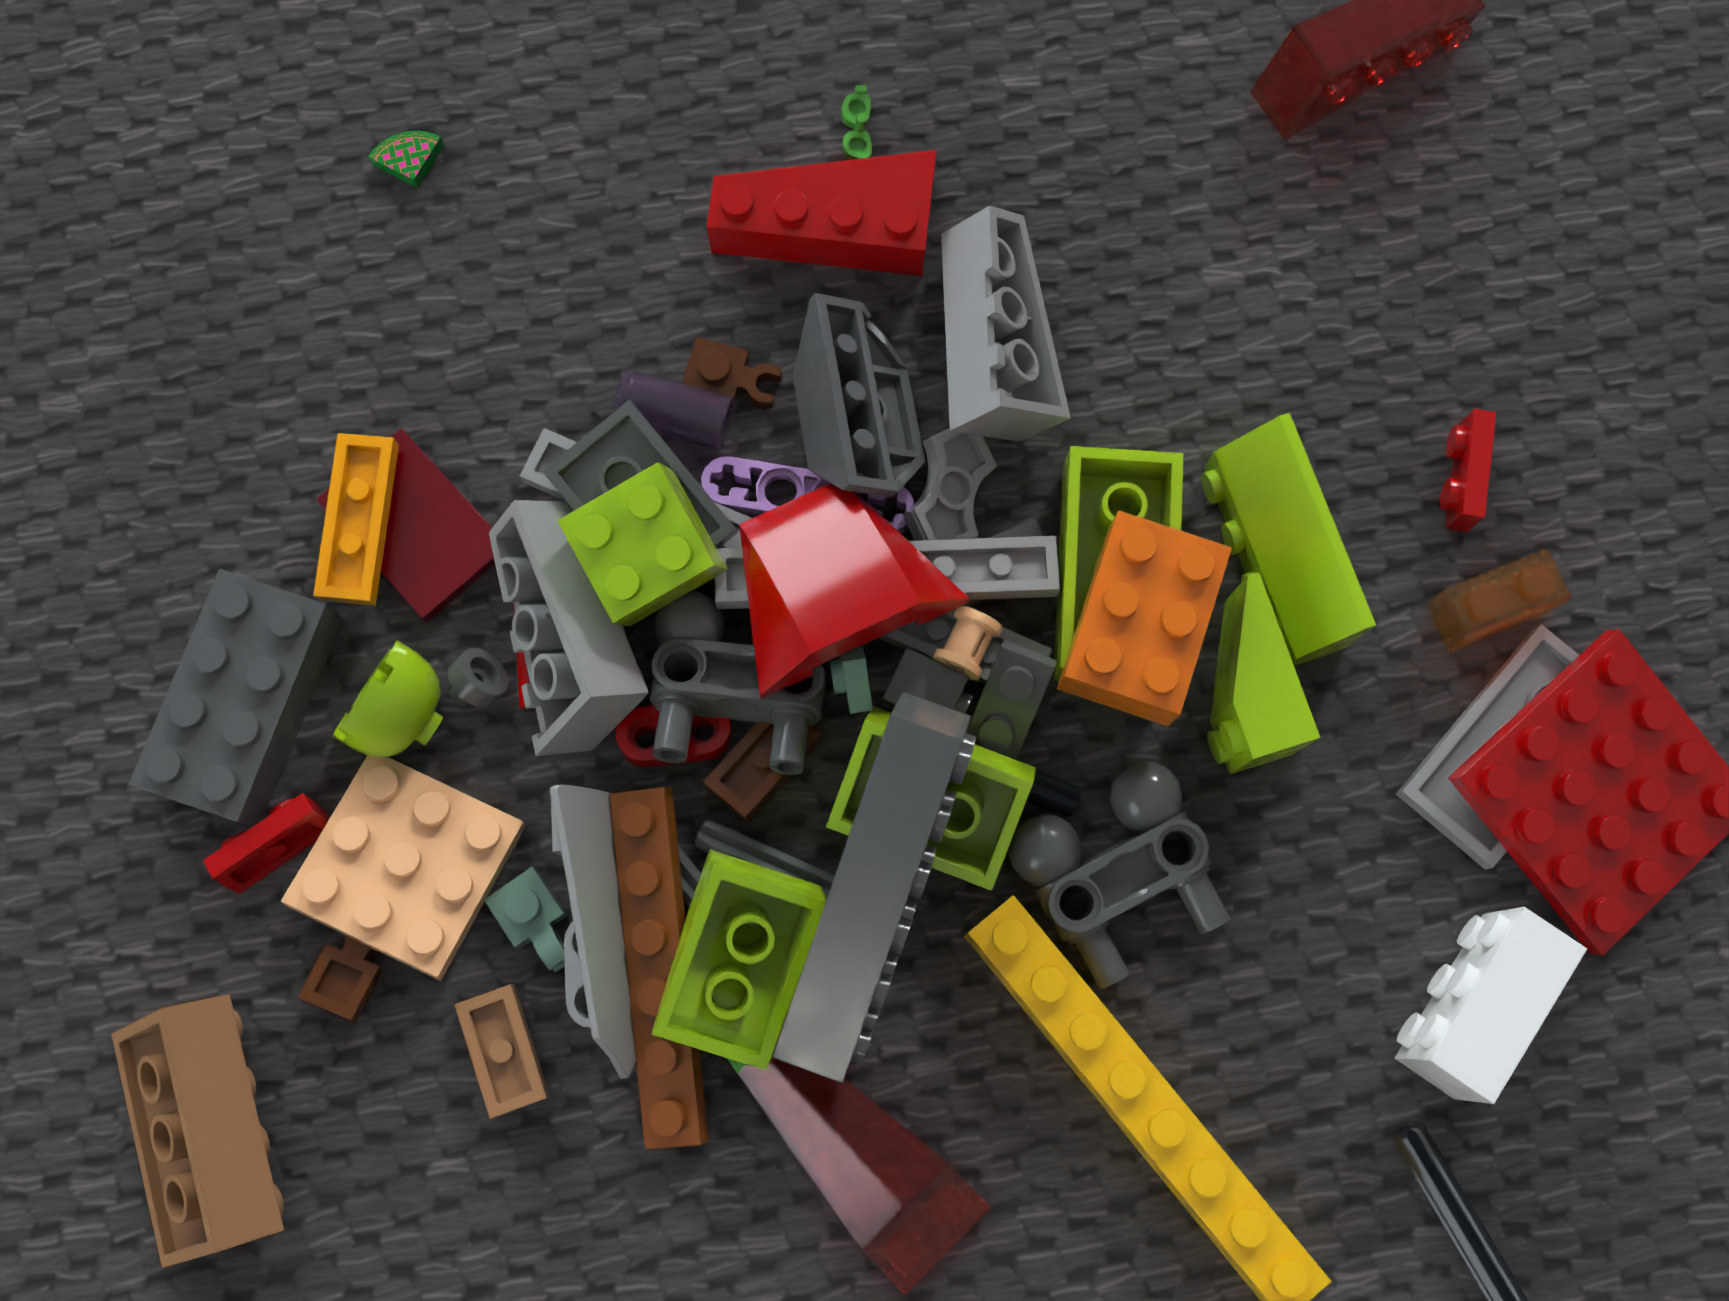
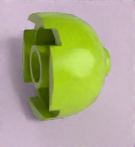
M396 640L393 647L389 649L357 695L358 697L353 703L349 714L345 713L332 737L367 756L384 758L401 754L415 740L422 745H426L443 719V716L435 712L441 696L439 678L431 664L416 651Z

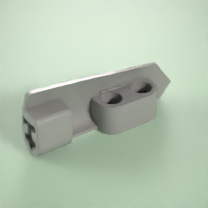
M554 785L550 787L552 851L555 854L561 855L563 859L573 922L570 923L565 932L564 939L565 990L568 1014L575 1023L582 1027L591 1028L593 1040L610 1058L620 1079L629 1078L636 1062L609 797L611 793L572 785Z

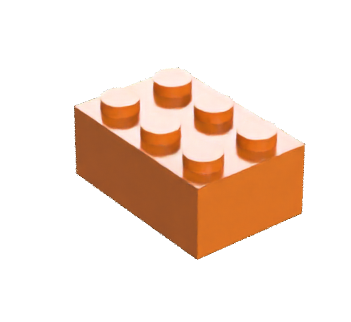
M1118 510L1108 529L1056 689L1169 726L1181 714L1232 547Z

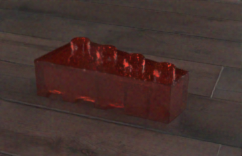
M1352 0L1293 27L1250 93L1282 137L1287 140L1407 68L1416 67L1444 47L1446 51H1449L1460 45L1473 32L1470 24L1486 5L1482 0Z

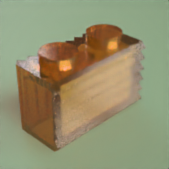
M1542 549L1536 554L1531 553L1526 558L1521 557L1516 562L1511 561L1506 566L1501 565L1495 570L1491 569L1485 574H1479L1474 579L1469 578L1464 583L1459 582L1454 587L1449 586L1429 601L1427 609L1447 651L1452 652L1549 613V611L1566 603L1571 598L1567 585L1551 553Z

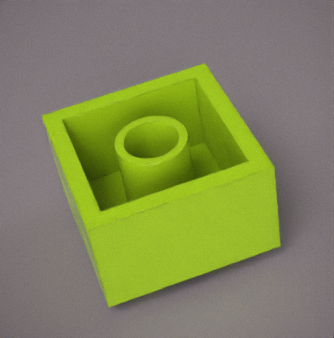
M659 462L557 520L614 624L632 626L728 570L673 470Z

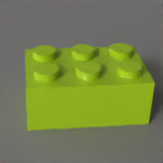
M874 706L873 710L866 717L826 828L849 836L891 712ZM974 744L961 785L951 781L948 782L946 789L957 792L942 840L937 842L928 839V845L937 847L932 868L992 891L1032 788L1036 767Z

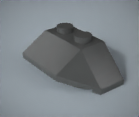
M814 293L809 301L793 371L808 470L845 491L894 497L925 462L908 370L886 336L869 320L872 315L863 302Z

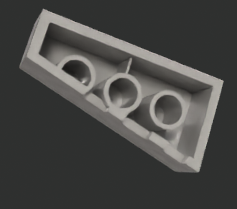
M989 205L941 234L950 431L1023 441L1071 417L1025 218L1023 215Z
M514 500L490 530L489 537L503 602H513L515 614L512 621V631H510L514 653L524 652L530 683L521 686L526 709L536 708L541 733H536L532 736L535 755L543 756L591 751L617 727L649 692L645 685L643 674L637 665L626 638L623 625L612 623L557 520L574 510L567 501Z

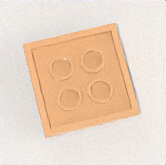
M367 756L281 902L307 917L441 981L485 902L484 899L488 897L525 828V824L523 821L389 757Z

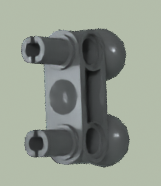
M693 590L661 608L654 622L655 636L660 644L652 659L653 682L650 694L652 705L659 711L653 756L660 761L668 763L685 762L687 760L693 717L729 718V720L774 724L769 763L770 769L785 775L802 773L809 727L818 723L822 718L827 663L829 661L814 667L812 676L797 682L809 688L806 692L792 694L782 689L760 700L754 645L722 642L726 632L725 616L721 609H717L715 601L709 595ZM678 672H689L695 675L686 682H675L670 679Z
M1141 760L1128 764L1117 773L1111 785L1110 803L1113 813L1123 826L1136 832L1135 834L1081 862V842L1078 833L1070 823L1056 815L1039 814L1027 818L1016 827L1009 845V857L1013 869L1022 880L1036 887L1034 892L1040 901L1043 916L1053 926L1061 942L1067 941L1069 945L1075 943L1100 989L1109 987L1130 974L1106 929L1110 924L1108 920L1168 888L1170 890L1176 889L1197 930L1201 934L1212 931L1231 919L1207 875V872L1211 870L1209 865L1213 860L1208 853L1209 844L1206 834L1197 824L1191 821L1185 809L1181 810L1182 791L1179 780L1168 768L1153 761ZM1170 832L1179 835L1185 844V854L1182 860L1175 865L1168 862L1162 853V842ZM1071 886L1079 888L1084 893L1086 899V907L1083 913L1074 919L1067 918L1062 913L1059 905L1063 891Z

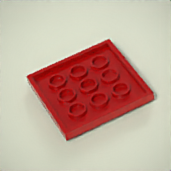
M1620 629L1606 630L1448 777L1581 944L1587 948L1589 954L1603 956L1729 834V766Z

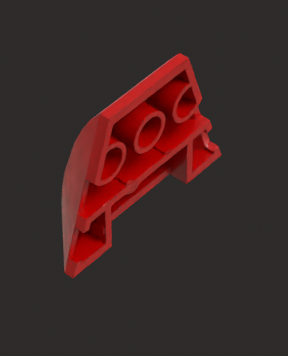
M832 483L739 524L760 700L812 676L814 667L908 623L915 621L917 626H920L969 603L970 598L857 492L842 490Z

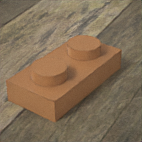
M509 984L454 1004L490 1119L550 1098L514 984Z

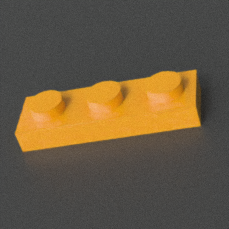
M337 434L313 594L319 601L376 606L399 444L392 437Z

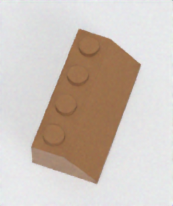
M230 994L161 1008L112 1033L162 1268L284 1231L281 1218L283 1214V1198L278 1187L273 1184L267 1158L270 1151L269 1138L266 1130L259 1123L254 1102L256 1082L252 1071L246 1067L241 1045L243 1035L242 1021L237 1011L233 1009Z

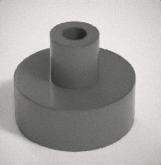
M479 648L465 650L448 668V679L452 686L449 691L450 697L456 704L461 706L469 703L476 707H488L507 690L509 685L508 675L502 664L492 654Z

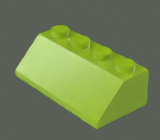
M1290 413L1280 415L1214 451L1204 466L1205 472L1201 475L1203 490L1211 504L1218 503L1225 520V523L1221 525L1223 541L1226 546L1232 547L1231 555L1238 554L1246 573L1241 576V583L1248 575L1260 573L1293 665L1296 666L1346 649L1375 627L1376 623Z

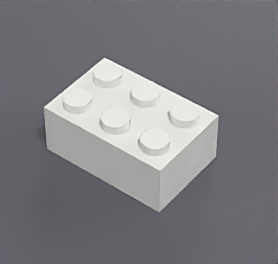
M1526 907L1485 913L1482 917L1478 915L1472 917L1458 936L1457 944L1463 948L1451 966L1444 964L1431 979L1427 992L1432 995V998L1421 1015L1417 1012L1412 1014L1404 1023L1397 1036V1042L1402 1047L1395 1056V1059L1453 1099L1489 1104L1496 1102L1587 950L1586 947Z

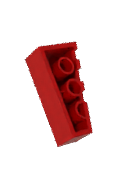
M937 150L714 176L707 220L711 253L923 276Z

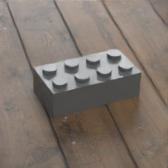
M219 569L128 785L251 827L262 821L344 618L324 603Z

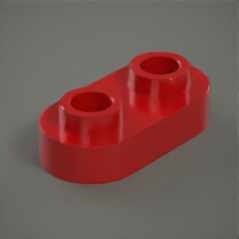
M654 705L633 709L618 724L616 730V740L624 758L631 764L644 768L712 760L724 753L732 738L729 718L694 716L687 760L682 763H668L660 761L653 756L654 745L648 748L637 745L639 737L644 733L656 735L659 711ZM701 726H708L714 730V733L710 739L699 741L693 737L695 730Z

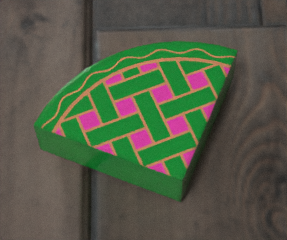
M407 131L382 141L372 150L368 158L373 166L418 188L445 145L439 135L425 131Z

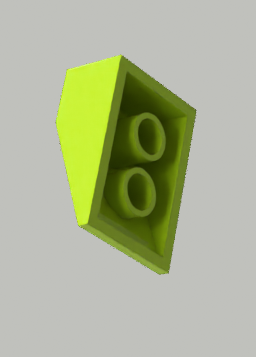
M1259 572L1248 575L1227 598L1224 604L1210 719L1213 730L1208 732L1207 737L1215 761L1218 764L1225 763L1229 775L1291 756L1320 738Z
M710 849L689 906L654 1022L652 1035L767 1070L827 900L820 885Z

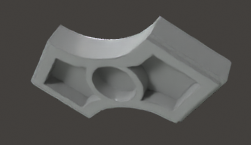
M948 428L922 441L928 461L926 485L918 501L902 514L915 541L978 538L973 515L975 495L983 478L994 470L997 464L983 436L953 432Z

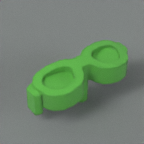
M857 85L854 93L848 95L842 104V122L854 129L843 137L842 152L847 160L870 158L872 155L871 139L865 130L869 122L871 99L867 94L866 85Z

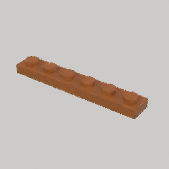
M672 787L609 794L645 1150L702 1145L709 1141L700 1050L652 1035L654 1022L686 920Z

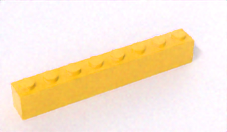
M1014 895L964 935L1260 1301H1310L1332 1282Z

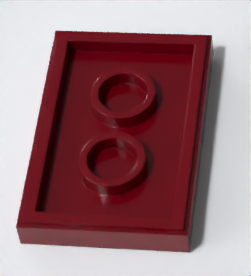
M400 428L391 436L399 444L381 573L427 623L495 565L489 537L492 527L405 431ZM329 489L316 499L325 510Z

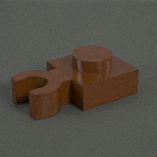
M696 337L681 383L682 393L732 407L735 405L738 393L748 395L749 400L755 406L771 409L775 404L774 396L760 392L757 386L766 379L781 382L783 372L778 366L769 363L759 364L754 368L748 367L749 351Z
M344 935L346 942L342 950L325 944L297 998L304 1004L355 1025L383 972L380 966L369 962L373 955L381 952Z

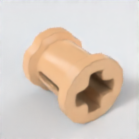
M960 606L954 612V617L957 621L944 648L936 649L932 659L968 675L970 680H979L982 674V669L979 665L992 638L1000 636L1003 630L1002 625L985 613L970 607Z

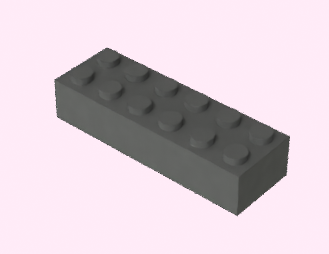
M905 692L901 694L890 714L773 1058L843 1083L850 1062L862 1065L875 1023L899 958L897 955L902 953L918 902L908 899V895L921 899L937 851V847L927 844L928 839L941 842L953 808L957 792L946 789L948 782L951 781L961 785L977 737L966 733L970 715Z

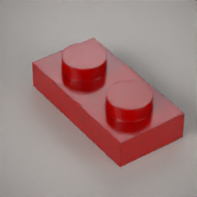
M1474 408L1458 425H1454L1449 432L1446 443V457L1453 459L1451 477L1446 478L1440 495V508L1447 511V529L1468 532L1485 518L1496 412Z
M302 793L296 798L285 800L276 805L270 811L268 817L246 832H240L227 838L220 845L219 850L204 859L203 862L212 879L237 894H241L314 844L329 821L330 816L324 808Z

